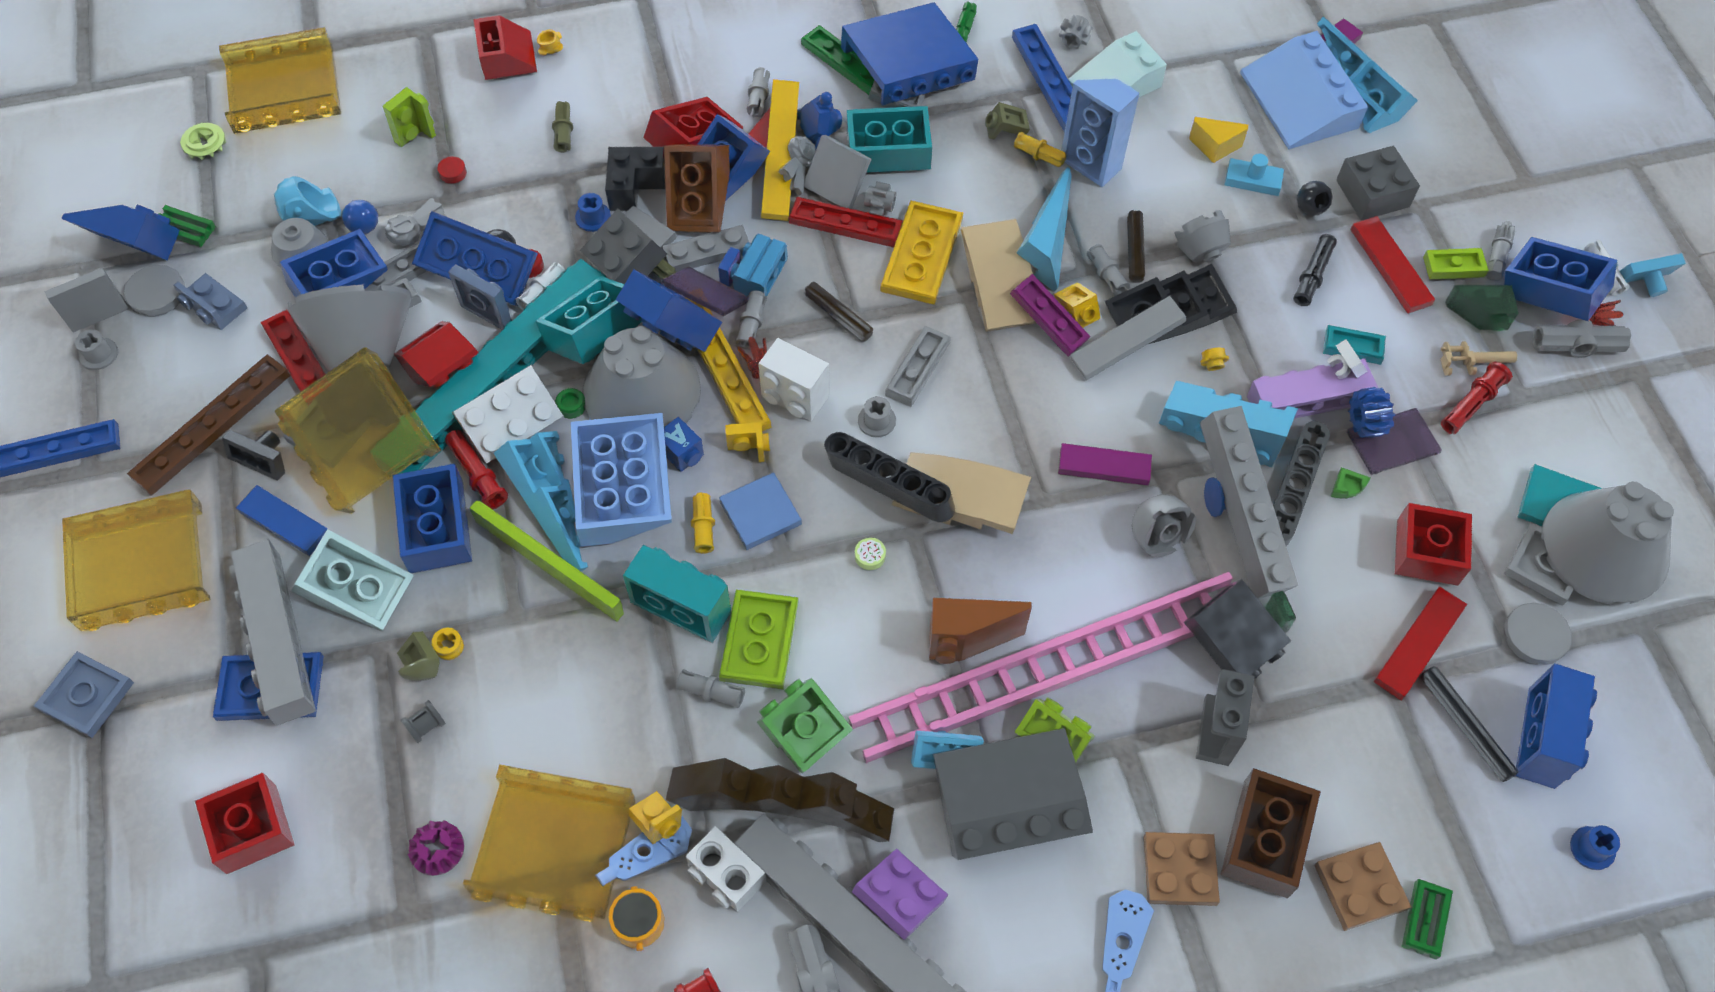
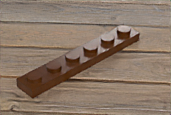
M265 355L131 469L127 475L152 496L291 376L290 373L271 356Z

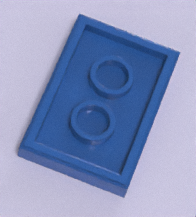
M321 652L303 653L316 712L300 718L316 717L324 656ZM248 655L222 656L213 718L216 721L270 719L269 716L264 717L259 710L257 698L261 697L260 689L253 682L251 670L255 669V665Z

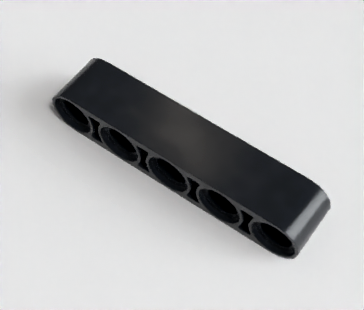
M835 432L826 438L824 447L835 470L935 522H946L953 517L955 505L951 490L945 483L846 433Z

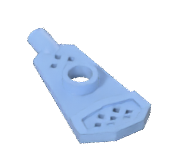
M681 816V827L674 836L668 839L662 838L652 844L642 832L609 858V867L595 876L601 885L604 886L616 878L626 881L687 853L692 829L684 817ZM642 846L647 847L650 850V854L648 856H640L637 849Z
M1126 889L1109 897L1102 967L1103 971L1108 975L1105 992H1120L1122 980L1131 977L1154 912L1142 894ZM1123 936L1128 939L1129 947L1127 949H1120L1117 946L1116 939Z

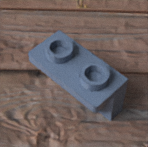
M207 273L203 274L188 288L180 282L173 285L179 294L176 297L177 300L187 310L193 308L207 325L213 323L220 330L247 309L243 300Z

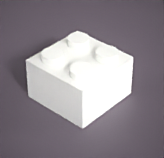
M779 338L776 339L758 363L761 396L768 403L778 404L789 410L795 417H803L812 421L830 396L829 363Z

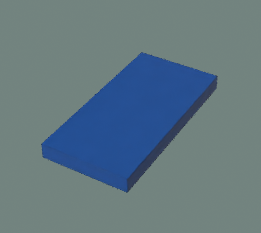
M431 211L412 265L450 279L448 272L455 264L465 270L471 269L485 281H492L498 284L504 292L505 301L518 306L516 298L523 294L538 253Z

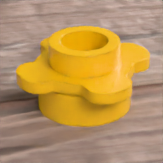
M551 29L542 31L537 37V43L540 46L538 53L544 56L561 51L563 49V44L560 43L561 33Z

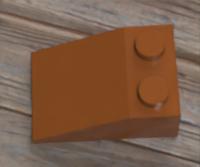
M676 144L664 146L667 227L673 231L721 232L730 174L729 145Z
M933 598L930 618L929 660H936L942 664L963 661L1025 635L1032 602Z

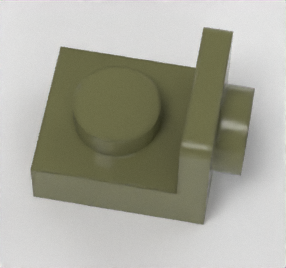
M998 102L994 109L986 116L985 126L987 127L988 137L993 140L1001 130L1016 135L1020 132L1027 134L1030 130L1025 109Z

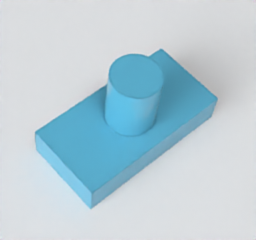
M1255 154L1251 162L1230 158L1224 185L1279 196L1284 169L1268 166V158L1264 154Z
M1680 253L1630 263L1620 270V273L1627 283L1644 280L1650 297H1655L1668 292L1663 276L1673 273L1685 265L1686 262L1683 254Z
M916 730L911 764L913 767L935 769L933 754L981 745L984 743V740L981 736Z

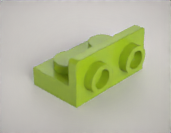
M405 87L382 106L393 140L401 147L410 140H413L420 132H423L431 139L436 136L433 127L434 121L428 110V101L422 94H416L408 87Z
M1049 697L1045 701L1035 699L1015 730V733L1021 737L1065 728L1076 763L1089 742L1095 737L1094 734L1089 732L1092 726L1077 716L1070 719L1061 713L1064 707Z

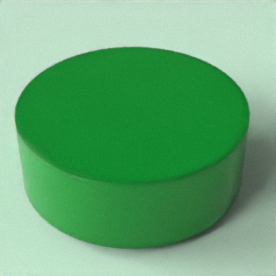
M568 388L562 390L555 399V404L564 418H577L586 410L584 394L578 389Z

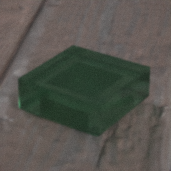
M1285 592L1273 593L1265 608L1286 633L1296 620V616Z

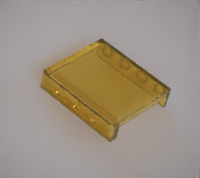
M325 27L219 45L220 55L226 67L229 112H225V117L234 134L341 114L333 45Z
M367 347L359 350L275 410L276 415L280 419L278 426L285 435L291 436L296 444L294 446L295 452L303 461L308 462L312 468L310 471L311 477L318 485H323L328 493L326 499L336 511L339 510L349 514L354 513L355 510L352 506L391 479L392 475L398 474L423 455L433 457L441 451L378 354Z
M191 489L62 518L66 616L80 631H94L101 626L113 623H128L134 618L146 615H161L167 610L180 607H194L200 602L211 600L210 595L203 588L197 526V515L202 514V504Z
M499 765L496 774L499 788L471 880L464 879L463 886L471 894V898L482 902H492V898L505 900L506 905L519 909H525L526 904L538 906L539 911L550 915H559L560 911L573 913L574 918L587 922H593L594 917L605 919L614 880L602 886L595 875L609 867V858L624 846L631 819L629 808L634 806L636 800L632 789Z

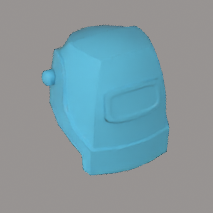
M296 176L285 178L284 181L277 185L274 199L278 214L283 221L290 218H302L316 226L326 221L331 222L342 216L339 203L329 187L321 190L309 181Z

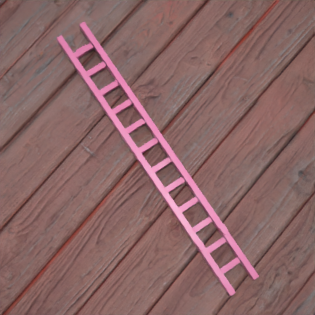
M1230 572L1224 573L928 687L923 686L916 689L915 692L849 716V724L853 729L879 720L887 738L886 742L863 750V758L868 763L914 744L916 730L896 737L887 717L909 708L918 731L948 732L1191 638L1194 635L1184 623L1188 618L1180 604L1199 597L1204 606L1212 599L1208 593L1230 585L1233 577ZM1171 608L1181 628L1162 635L1152 615ZM1143 619L1153 639L1133 646L1123 626ZM1114 629L1124 650L1105 657L1095 636ZM1085 641L1095 661L1075 668L1066 647ZM1057 652L1066 672L1046 680L1036 659ZM1027 663L1037 683L1017 691L1007 670ZM998 674L1008 695L987 702L978 681ZM968 685L978 706L957 714L948 693ZM939 697L948 718L939 719L931 722L930 725H926L917 704Z

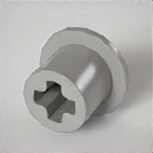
M86 330L76 338L75 346L80 351L79 361L87 369H104L116 360L118 355L117 345L113 340L104 338L100 332Z
M875 396L868 399L864 404V408L858 415V425L866 435L883 437L893 431L896 425V416L891 409L890 403L885 398Z

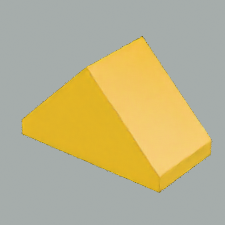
M1194 117L1189 140L1215 163L1243 146L1249 125Z

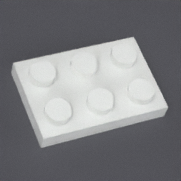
M531 365L452 412L485 464L496 458L493 453L507 441L527 439L563 417Z

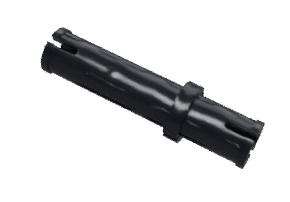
M1330 234L1320 236L1307 269L1300 275V285L1293 297L1295 303L1300 306L1310 305L1316 289L1322 285V275L1337 244V239Z

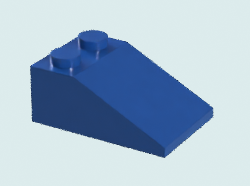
M718 114L697 144L729 145L730 174L726 200L755 175L770 150L736 124Z
M138 204L135 209L125 205L65 213L62 216L63 220L89 232L167 261L180 229L169 224L171 219L154 213L153 210Z
M361 229L280 261L286 285L295 297L316 290L340 286L363 285L364 289H366L388 270L386 264Z

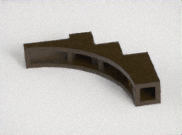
M727 758L674 767L666 795V801L689 811L732 809L781 814L836 826L877 842H887L890 840L894 815L893 807L856 790V783L834 772L803 777L780 765L750 770Z

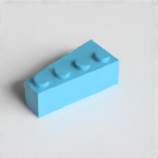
M1176 381L1162 412L1159 424L1166 426L1172 431L1182 432L1200 442L1206 443L1200 422L1214 411L1242 406L1260 465L1272 467L1286 440L1298 408L1287 406L1285 410L1272 408V402L1259 400V403L1255 404L1243 401L1242 396L1230 393L1220 396L1216 395L1214 389Z

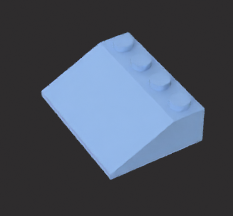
M1318 31L1292 38L1240 71L1243 79L1288 150L1359 129L1368 109L1367 104Z
M663 413L571 422L576 531L581 547L612 544L672 523Z

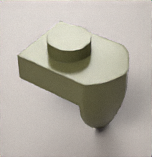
M423 631L413 632L397 652L404 664V667L398 672L402 678L410 681L433 679L438 673L439 657Z

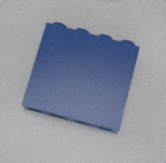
M935 2L842 26L841 48L845 53L854 51L882 90L880 102L882 106L975 80L978 57Z

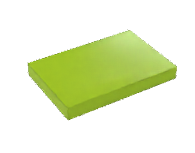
M736 589L719 681L784 690L799 603L798 597Z

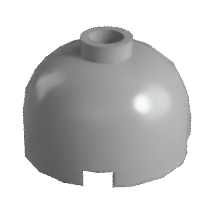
M1159 494L1139 505L1132 519V532L1139 546L1150 556L1164 557L1176 551L1172 546L1176 545L1180 540L1185 543L1190 538L1195 529L1196 516L1191 512V508L1177 497Z

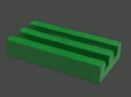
M168 205L162 208L163 214L158 213L171 219L170 225L181 229L177 240L198 247L203 246L216 228L212 220ZM186 232H193V233L199 234V235H201V236L198 237V236H195V235H192V234H189V233H186Z
M1421 879L1415 881L1410 902L1411 908L1408 912L1402 942L1403 948L1408 950L1410 948L1415 949L1417 953L1422 955L1424 953L1429 954L1430 958L1436 960L1441 957L1453 890ZM1425 889L1427 890L1418 941H1416L1414 938ZM1436 894L1441 895L1432 946L1427 944Z

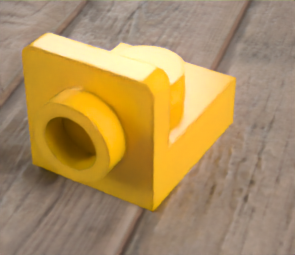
M1077 282L1054 294L1056 300L1072 314V317L1082 328L1100 319L1097 294Z
M761 422L725 425L728 450L747 451L751 448H757L759 462H765L764 451H770L769 434L762 433Z
M658 791L630 807L629 816L650 842L654 844L662 838L668 839L679 830L681 827L682 809L678 805L670 807Z

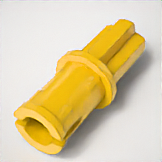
M1020 132L1014 141L1016 149L1033 155L1035 160L1041 159L1056 167H1061L1066 161L1067 154L1048 145L1044 139L1037 140L1026 135L1024 132Z
M698 492L693 496V519L690 522L691 527L694 528V550L697 553L705 554L714 550L712 527L715 525V519L712 518L711 496L708 493Z

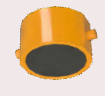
M633 886L630 888L631 890L622 892L614 899L609 909V923L614 935L623 945L636 948V951L644 950L643 947L650 946L660 937L664 929L665 917L658 899L651 892Z

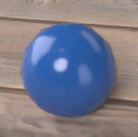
M361 199L352 200L342 211L343 224L351 232L361 229L364 234H369L378 224L377 209L369 201Z

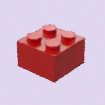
M1408 503L1397 519L1395 574L1458 586L1471 570L1472 514Z
M264 773L195 800L211 861L226 874L295 846L277 786Z

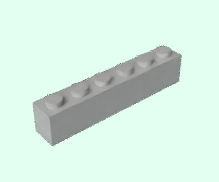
M1242 406L1214 411L1200 422V426L1217 480L1223 488L1225 507L1251 590L1258 599L1286 592L1298 586Z
M269 539L232 551L233 565L229 566L234 582L238 584L239 590L235 591V598L239 607L244 612V616L240 617V622L245 634L249 636L250 642L246 643L245 646L250 660L255 665V669L251 670V675L255 686L260 689L261 697L257 698V704L261 714L264 717L269 716L275 725L278 726L316 712L280 554Z

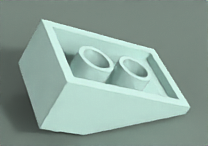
M1135 31L1115 40L1068 80L1073 87V83L1076 80L1118 79L1139 92V97L1162 87L1167 64L1140 34Z
M327 529L291 591L323 608L383 631L414 575Z

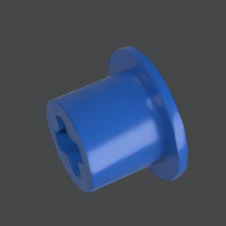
M587 193L579 198V209L575 215L576 224L585 231H598L611 216L610 210L603 204L602 198L595 193Z
M1211 477L1205 483L1204 499L1207 510L1213 517L1221 516L1226 507L1223 488L1217 478Z
M1603 825L1579 828L1570 840L1571 852L1575 859L1582 866L1591 870L1608 868L1614 862L1616 852L1621 845L1617 833L1612 828Z

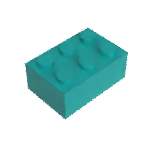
M928 106L847 110L848 147L871 158L867 172L930 170L932 139Z
M600 276L537 319L536 323L547 350L584 364L593 360L603 350L607 338L614 336L622 330L638 327L642 323L640 321L641 317L639 321L623 312L625 306L615 300L624 284Z
M642 545L623 574L630 603L711 643L714 642L731 614L728 585H726L723 579L713 574L709 576L703 574L687 561H676L660 548L654 547L652 549Z

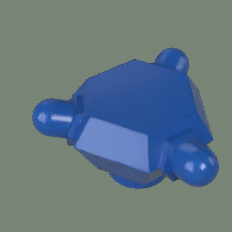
M823 92L802 108L797 109V119L800 120V127L806 137L815 145V150L822 135L830 136L838 131L842 125V115L838 109H834L832 95L829 92Z

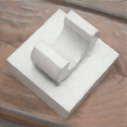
M1347 339L1336 345L1341 355H1333L1327 360L1331 367L1338 363L1343 364L1342 369L1335 373L1339 379L1346 378L1351 370L1357 378L1368 372Z

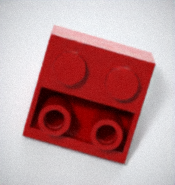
M500 15L473 19L478 55L485 80L537 72L530 30Z
M441 321L394 353V356L414 383L436 388L448 381V374L456 369L458 371L463 370L472 364V358L479 352L450 322Z

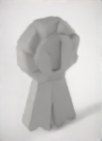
M795 136L788 144L791 159L779 170V173L783 175L785 182L792 179L790 190H795L798 195H801L804 192L805 169L810 168L816 151L815 145L806 136Z
M430 198L412 216L397 215V217L389 219L385 228L386 237L396 245L407 246L418 241L421 230H424L431 211L446 216L442 204L435 203L434 199Z

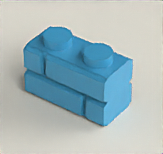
M758 233L752 243L747 242L742 253L743 258L740 264L735 263L730 274V278L733 279L735 292L748 296L751 291H760L765 296H768L788 259L785 242L776 239L771 240L770 237Z

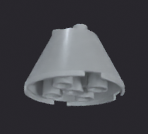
M363 285L326 288L295 297V304L292 305V302H288V311L331 377H345L363 362L383 375H387L390 373L389 367L412 301L409 290L390 285H380L381 291H364Z
M645 326L622 330L606 339L605 347L588 371L583 384L582 392L585 397V409L590 420L663 413L665 427L678 416L685 423L692 418V412L697 402L700 401L701 386L695 366L684 353L651 332Z
M1634 481L1622 486L1571 494L1557 502L1544 519L1541 541L1545 542L1548 552L1546 559L1551 568L1556 571L1557 576L1565 584H1569L1574 588L1573 590L1589 599L1606 604H1612L1613 602H1630L1632 604L1642 601L1656 592L1668 575L1674 509L1671 504L1664 501L1655 492Z

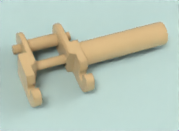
M1462 341L1460 346H1450L1448 342H1444L1441 347L1443 353L1441 364L1445 376L1452 374L1453 369L1449 368L1452 361L1462 360L1463 364L1467 367L1469 375L1476 374L1477 367H1473L1475 364L1495 361L1515 363L1517 361L1516 351L1473 352L1469 351L1466 341ZM1452 352H1460L1461 356H1452Z

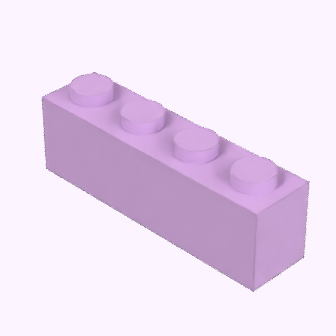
M1360 359L1368 372L1358 378L1351 370L1346 378L1339 379L1335 373L1342 369V363L1336 364L1333 367L1318 365L1309 370L1299 372L1293 370L1284 375L1260 377L1253 381L1247 398L1249 402L1258 404L1259 400L1272 402V408L1285 410L1287 406L1298 408L1295 419L1350 408L1349 400L1353 398L1355 391L1370 387L1378 388L1366 360Z

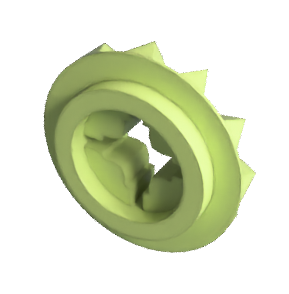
M200 123L190 127L184 132L180 141L184 153H187L191 159L199 157L201 160L207 155L213 157L214 152L222 151V145L227 143L223 130L213 123ZM200 138H203V139L206 140L208 143L205 144V145H202Z

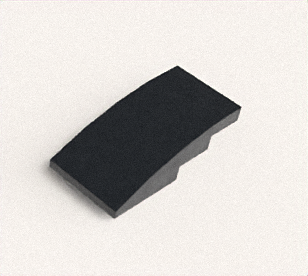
M1212 264L1188 275L1183 270L1162 281L1155 277L1105 301L1118 327L1170 296L1185 314L1186 322L1151 343L1194 331L1237 313L1236 305Z

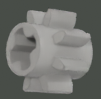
M1073 15L1070 20L1065 18L1060 26L1059 37H1062V41L1066 46L1078 49L1081 43L1087 45L1091 37L1092 27L1089 26L1086 18Z
M877 181L876 187H868L864 206L870 207V214L884 216L885 211H893L896 192L890 191V184Z

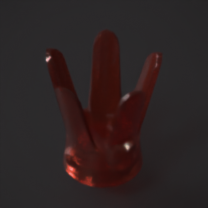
M1621 300L1600 304L1589 320L1592 321L1593 325L1616 326L1614 321L1610 319L1621 318L1624 314L1621 311L1611 310Z
M749 337L748 342L754 360L742 347L738 346L737 349L747 362L752 377L760 379L758 363L767 353L766 337L763 338V348L761 347L760 349L755 338Z

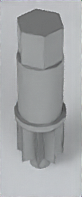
M1510 221L1502 222V226H1497L1488 263L1487 279L1497 281L1503 278L1515 235V226H1512Z

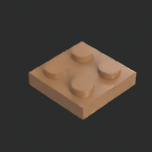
M1145 832L1144 853L1147 902L1149 904L1217 906L1220 903L1214 834Z
M1381 842L1318 861L1314 865L1344 931L1407 911L1411 908Z

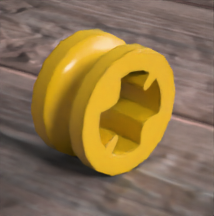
M447 627L438 630L431 640L433 649L438 657L443 660H453L459 657L464 649V642L458 631L454 628ZM447 639L450 642L452 641L454 645L448 648L443 646L442 642Z

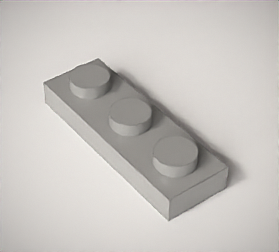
M743 225L721 230V232H713L664 245L662 248L667 253L665 256L666 261L675 268L677 273L722 261L730 247L740 250L741 256L744 246L749 240Z

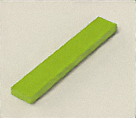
M476 500L471 505L470 511L477 524L616 622L623 616L624 610L621 600L481 501Z

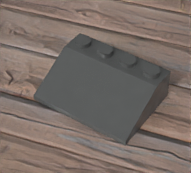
M1065 728L933 754L951 853L957 860L1093 833L1087 799Z

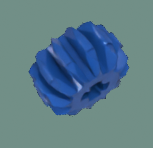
M1376 387L1360 389L1353 393V398L1349 400L1350 409L1348 410L1351 417L1349 421L1353 423V431L1357 432L1360 438H1375L1389 434L1390 428L1394 427L1393 417L1396 415L1393 412L1394 403L1390 402V394L1385 393L1383 388Z

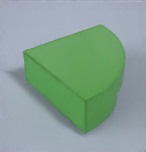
M1341 467L1331 497L1347 499L1357 496L1365 489L1371 477Z

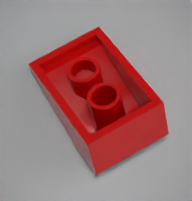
M703 97L653 110L643 138L653 147L676 144L697 145L717 114L733 122L742 130L743 126L710 98Z

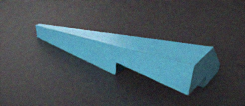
M1322 17L1317 24L1325 36L1328 48L1368 106L1362 120L1364 129L1372 133L1398 122L1418 100L1331 22Z
M1069 167L1061 173L1033 220V226L1017 251L1018 255L1037 268L1034 276L1053 291L1059 287L1072 177Z
M539 432L530 439L507 441L493 454L562 559L579 571L588 568L587 562H582L579 547L581 545L574 526L576 522L575 506L569 479L564 478L561 467L565 462L564 456L558 453L556 444L560 439L558 432Z

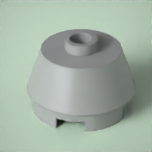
M1221 210L1215 211L1213 213L1215 217L1204 218L1201 215L1182 225L1183 232H1174L1178 240L1176 245L1192 262L1214 260L1221 256V252L1231 245L1229 220L1225 219Z
M290 218L282 221L275 227L272 233L271 255L274 262L281 267L280 261L324 244L328 240L325 234L309 221L302 218Z

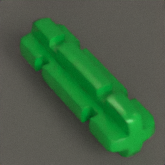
M969 1L964 3L963 11L956 26L957 32L965 42H967L974 21L973 18L977 12V5Z

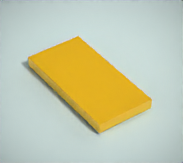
M910 200L880 286V292L935 305L964 213Z

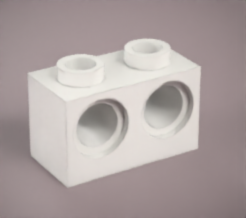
M716 826L686 855L690 867L687 872L700 885L706 882L715 891L712 893V896L725 909L731 906L738 912L767 882L765 872ZM709 854H717L721 857L719 863L711 867L704 865L703 860ZM733 877H742L746 881L745 885L739 890H731L727 887L729 880Z

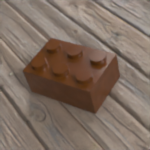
M1253 768L1243 784L1220 875L1288 899L1299 888L1321 791Z

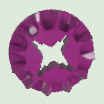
M430 820L427 825L417 828L416 834L409 840L408 856L410 861L419 872L426 875L435 876L450 871L458 864L464 852V839L461 832L456 826L445 820L437 822ZM440 836V843L446 849L436 850L431 857V851L424 844L435 843L436 839Z

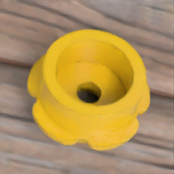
M1221 347L1210 348L1201 353L1202 360L1200 363L1202 366H1207L1208 371L1220 370L1225 367L1224 363L1229 361V356H1226L1225 349Z

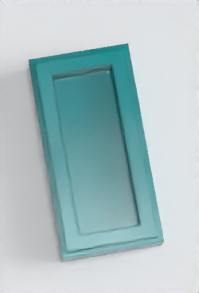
M1332 325L1327 326L1323 354L1341 355L1336 345L1347 339L1359 359H1365L1369 363L1382 364L1386 336Z

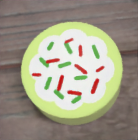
M865 538L858 542L855 547V561L861 568L876 570L884 564L886 548L880 540Z

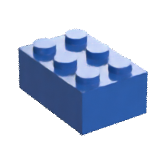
M1531 237L1505 270L1503 296L1589 321L1614 286L1618 260Z
M633 269L615 299L625 306L624 313L637 321L641 317L640 321L643 322V326L657 334L660 331L662 336L674 343L676 341L690 351L696 347L705 352L722 324V321L693 302Z
M456 464L392 475L400 557L408 572L416 573L472 562L464 486Z
M1554 663L1529 687L1516 768L1518 769L1516 777L1555 789L1564 781L1570 780L1572 775L1579 769H1583L1586 766L1589 757V751L1585 749L1586 739L1590 736L1593 728V720L1589 719L1590 709L1594 706L1597 699V690L1593 689L1594 675Z

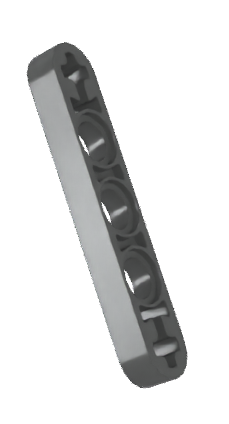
M1310 421L1303 427L1273 505L1278 523L1280 521L1286 523L1282 531L1286 546L1295 534L1330 437L1328 427L1319 421ZM1312 432L1318 434L1314 446L1309 445ZM1300 454L1309 455L1314 463L1312 465H1305L1299 461L1298 456ZM1299 478L1304 482L1305 488L1296 489L1292 487L1289 479ZM1282 502H1290L1295 506L1296 512L1286 513L1281 509L1280 504Z

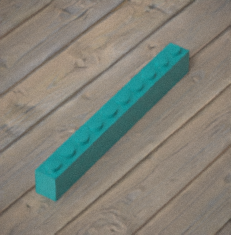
M581 258L573 266H569L558 280L548 285L534 302L529 303L519 316L513 321L508 322L493 340H489L484 345L483 349L472 358V364L463 370H459L449 378L430 398L425 399L416 411L408 418L403 419L391 434L377 443L371 453L378 466L393 477L392 475L422 470L448 446L444 441L447 434L454 430L456 433L457 430L464 431L452 412L530 365L532 366L548 351L536 320L600 276L606 278V275Z

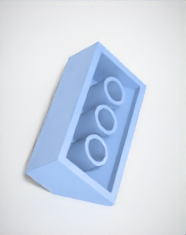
M1118 79L1076 80L1073 83L1061 151L1067 154L1065 161L1067 165L1100 187H1103L1122 169L1139 92Z

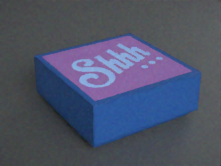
M733 247L728 249L718 266L720 284L728 288L733 283V279L730 278L732 267L735 263L740 264L741 262L740 250Z

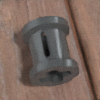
M429 700L425 702V707L414 715L401 719V722L417 743L421 742V737L436 726L442 727L446 724Z

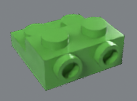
M800 678L794 681L784 690L788 696L780 703H777L774 699L759 711L763 717L757 721L774 745L783 750L800 773L808 770L853 730L812 678L804 682Z

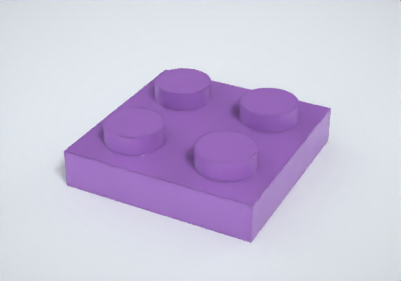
M895 849L863 877L852 890V893L903 940L910 936L948 897V894L898 849Z

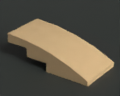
M1011 219L961 227L971 283L974 282L978 307H981L985 331L1037 324L1010 295L1015 287L1033 274L1030 263L1017 254L1018 249L1023 243L1017 220Z
M910 452L907 465L945 483L951 490L955 513L950 520L942 523L950 525L951 520L980 530L984 524L1013 534L1031 477L971 460ZM894 500L892 502L893 506L919 514Z

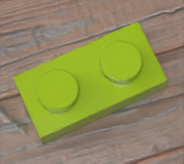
M1482 248L1426 250L1423 256L1429 280L1485 277L1489 271Z

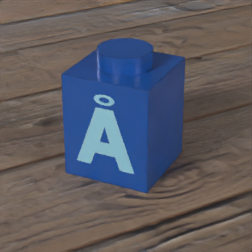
M679 416L664 427L666 458L680 472L687 467L696 465L704 455L702 439Z

